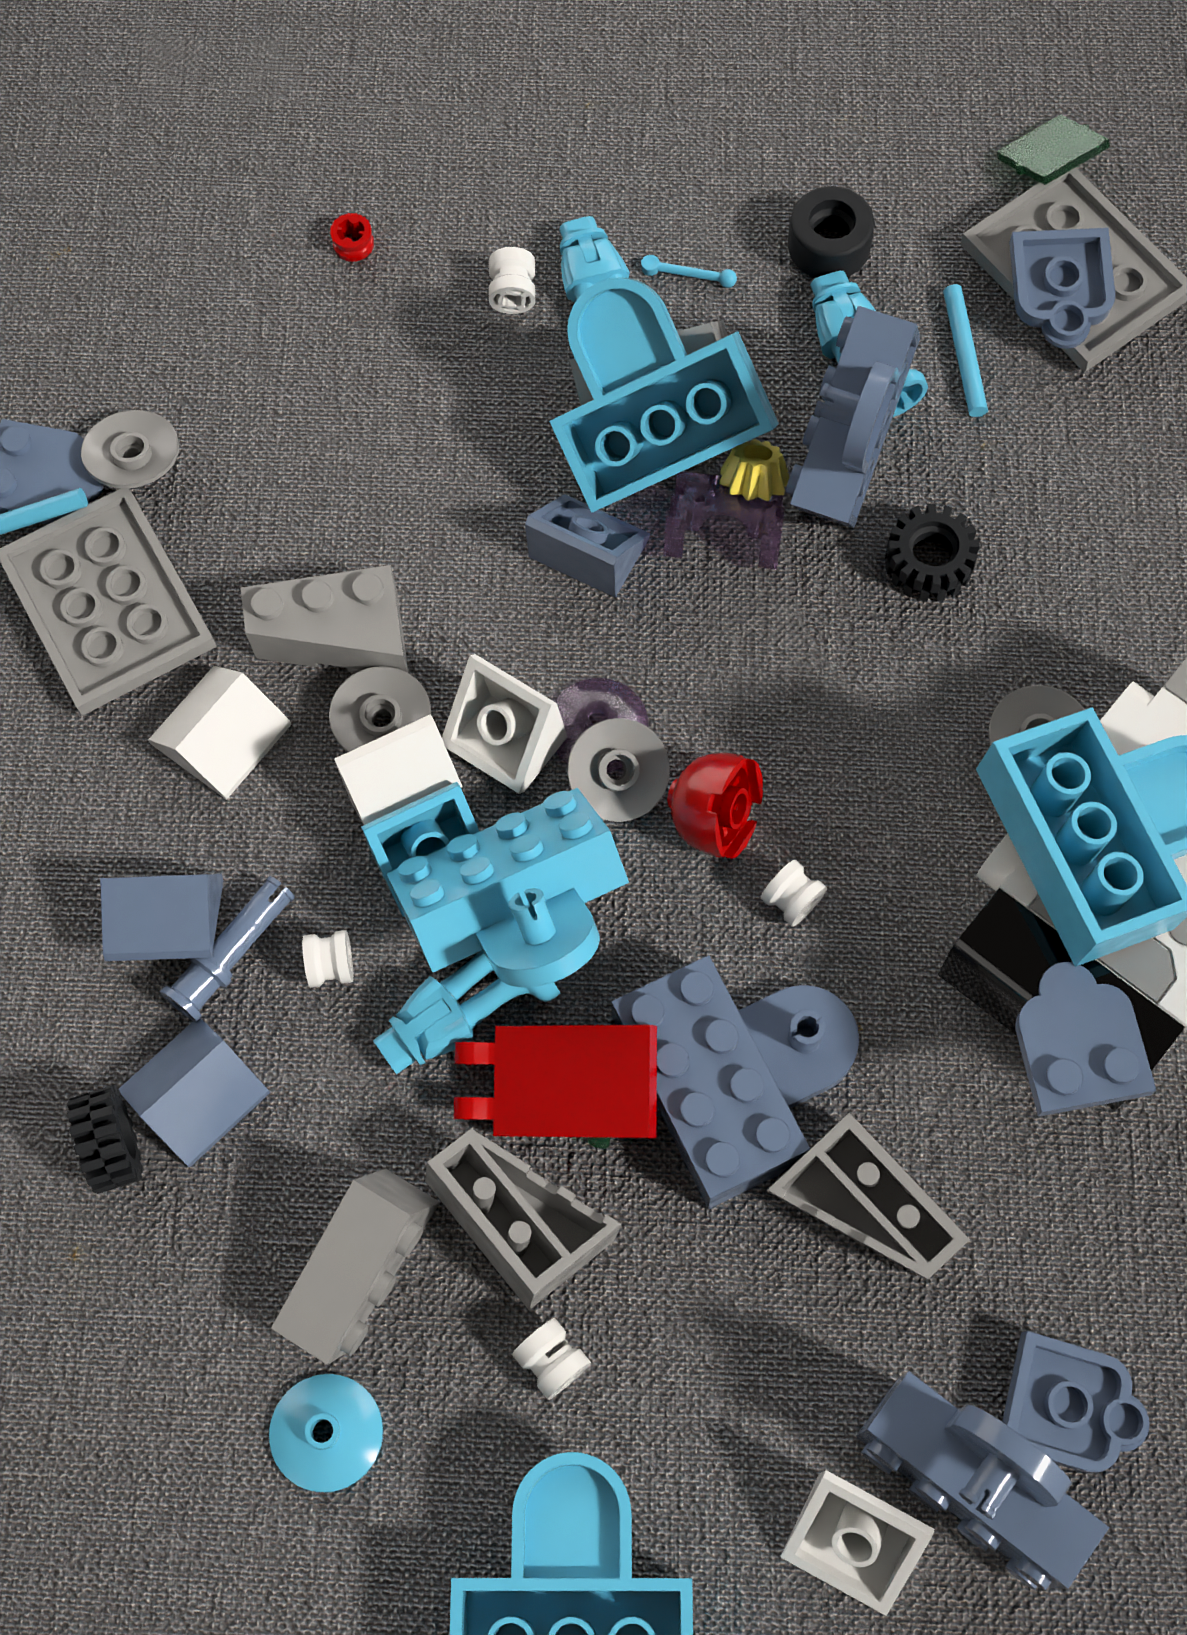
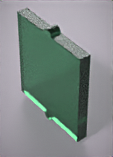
M1060 114L996 152L997 159L1016 169V174H1025L1046 185L1110 148V142L1108 138L1090 130L1088 124L1081 125Z

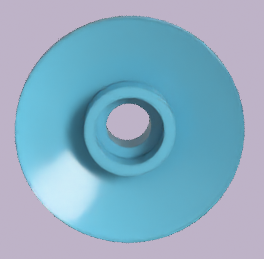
M336 1374L311 1376L290 1388L277 1404L269 1429L271 1453L280 1471L297 1486L314 1492H334L345 1489L359 1481L375 1463L383 1440L382 1416L372 1395L356 1381ZM328 1420L333 1426L332 1437L324 1443H319L313 1435L314 1427L318 1422Z

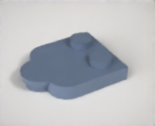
M1109 228L1012 232L1009 245L1017 315L1027 325L1041 328L1045 339L1053 346L1063 349L1079 346L1087 338L1091 325L1102 322L1110 313L1115 302Z
M2 419L0 423V514L78 488L84 491L88 503L95 500L101 494L104 484L92 478L84 467L81 457V447L84 439L79 434L71 431ZM66 513L39 523L50 524L70 513Z
M1061 962L1051 966L1040 980L1039 995L1026 1002L1019 1012L1015 1024L1038 1117L1152 1095L1156 1091L1134 1009L1128 996L1115 986L1097 984L1090 971L1081 965L1075 967L1073 962Z
M1021 1332L1002 1420L1003 1423L1030 1441L1056 1464L1081 1472H1101L1110 1468L1117 1461L1120 1452H1127L1138 1448L1145 1441L1149 1432L1148 1413L1143 1404L1131 1395V1376L1122 1362L1112 1356L1034 1332Z

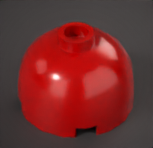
M718 752L698 757L682 771L679 778L672 782L667 797L668 806L671 808L672 819L678 835L695 850L718 858H736L746 848L757 824V821H747L751 812L752 802L762 803L763 778L759 764L755 760L745 758L742 755Z

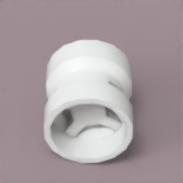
M505 247L493 252L489 257V276L493 280L489 285L490 306L506 314H519L530 310L535 304V285L531 281L535 276V257L531 252L518 247Z
M556 1318L549 1320L539 1327L512 1353L523 1369H531L538 1378L537 1387L547 1400L552 1399L569 1386L591 1364L581 1349L572 1348L565 1340L566 1331Z

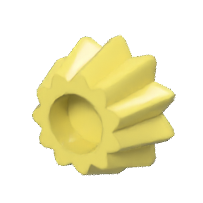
M753 439L751 442H745L732 449L721 467L720 473L722 477L719 484L730 487L729 494H742L748 501L757 497L769 501L772 495H784L785 487L789 480V473L779 447L771 446L769 441L760 442Z

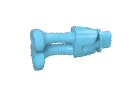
M586 216L574 219L560 226L559 230L562 236L560 243V253L562 255L561 271L567 299L575 303L587 288L602 280L629 278L630 272L624 260L608 240L604 229L597 227L593 217Z
M841 270L819 276L810 284L815 295L812 307L815 312L822 354L829 359L836 358L837 363L841 353L840 347L836 346V342L844 318L846 316L854 318L858 306L876 311L861 293L857 283L849 282L846 273ZM909 369L893 417L906 412L925 396L928 384L923 373L916 369Z
M481 950L469 962L440 983L429 976L410 996L396 1014V1017L392 1016L389 1019L392 1027L373 1041L394 1072L398 1074L416 1060L420 1065L425 1064L426 1062L422 1055L426 1060L455 1050V1042L472 1041L475 1036L473 1029L507 1001L527 993L535 996L540 1001L548 1002L557 997L560 991L554 982L537 987H515L505 984L498 978L482 991L459 1004L458 1000L485 976L494 971L483 950Z

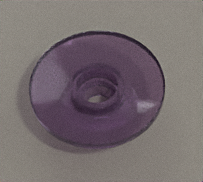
M591 678L579 681L566 688L554 701L558 705L568 736L555 753L566 764H568V758L576 740L585 730L594 725L588 720L589 716L593 713H603L607 719L624 718L634 720L648 727L647 712L638 695L626 685L611 679ZM617 759L612 760L607 765V773L623 768L622 763Z

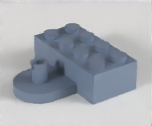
M862 306L857 307L854 318L847 316L844 318L836 342V346L840 347L841 353L837 368L828 366L819 392L825 403L817 401L814 415L811 416L804 434L802 444L807 445V449H809L803 466L799 464L794 465L788 480L786 493L792 496L790 504L796 509L851 528L855 527L920 340L916 323Z
M709 955L611 1001L612 1018L616 1025L657 1026V1108L708 1210L788 1171L810 1150L790 1108L840 1083L850 1071L859 1046L858 1027L850 1009L836 995L819 987L809 985L791 986L738 1010Z
M910 1371L894 1382L856 1435L860 1441L866 1444L861 1453L870 1462L887 1474H890L892 1470L895 1472L898 1470L913 1482L908 1490L914 1497L935 1512H938L939 1509L949 1510L961 1520L956 1529L963 1536L984 1551L988 1547L994 1551L998 1549L1010 1559L1005 1568L1033 1590L1037 1586L1045 1591L1047 1588L1069 1589L1110 1528L1066 1494L1072 1484L1069 1477L1055 1462L1030 1441L978 1407L966 1405L957 1409Z

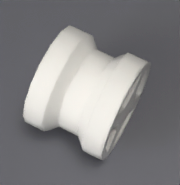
M792 860L770 881L760 899L769 906L776 905L784 912V920L791 926H795L819 903L826 893L827 887L819 880L811 881L804 874V866L797 860Z
M347 930L335 931L328 938H319L315 934L303 936V960L306 979L310 988L320 987L325 980L336 979L341 984L353 982L352 952Z

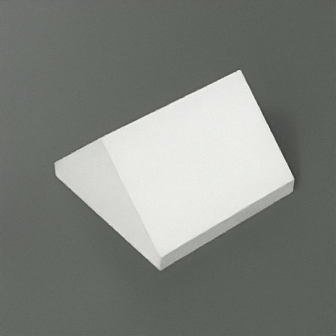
M476 654L471 655L464 670L442 740L448 750L520 794L525 792L568 737L558 705Z
M213 666L148 741L152 746L227 800L292 724L242 672Z
M431 714L334 758L350 801L364 825L455 782H458L460 787H463Z
M825 1470L818 1475L783 1549L781 1558L887 1616L930 1542L935 1529Z

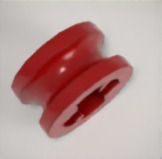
M347 213L339 216L332 223L330 236L337 256L348 262H357L371 254L374 248V237L369 220L357 213ZM351 233L354 237H360V239L353 242L351 238H345V236Z

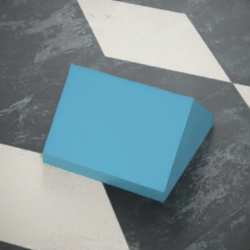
M458 782L361 826L373 858L403 917L405 916L386 873L397 869L401 863L409 858L426 856L446 847L451 840L465 834L473 835L480 832Z

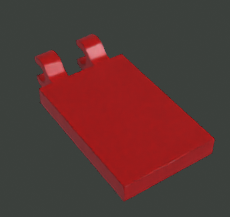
M655 1025L495 1026V1042H455V1064L494 1065V1098L454 1097V1119L493 1120V1136L656 1138L657 1026Z

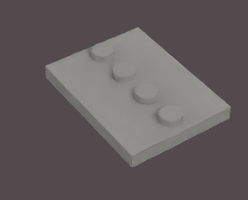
M1069 162L963 233L960 245L1014 300L1009 245L1012 232L1109 228L1115 302L1110 313L1102 322L1091 325L1090 332L1082 344L1070 349L1061 348L1085 373L1187 302V277Z
M121 488L88 504L87 507L76 510L0 548V563L76 708L82 716L217 647L210 631L130 488Z

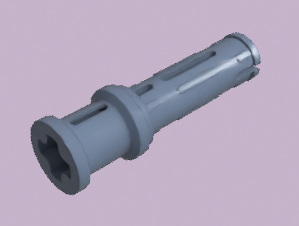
M269 876L265 880L266 882L216 938L212 958H190V966L171 987L164 986L159 991L168 1003L191 1021L197 1022L202 1017L200 1009L219 987L226 988L231 983L233 975L230 970L244 956L246 951L288 903L295 899L293 893L285 887L273 902L268 901L269 897L281 885V882L274 877Z

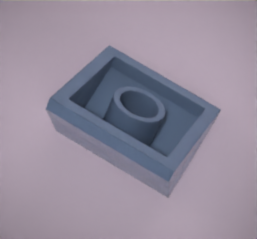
M566 494L528 515L525 523L529 558L615 598L650 537V533L603 511L597 510L591 513L587 504Z
M222 873L100 878L104 960L212 958L224 881Z
M201 1018L197 1022L193 1021L119 1088L121 1095L136 1113L189 1168L271 1093L225 1041Z

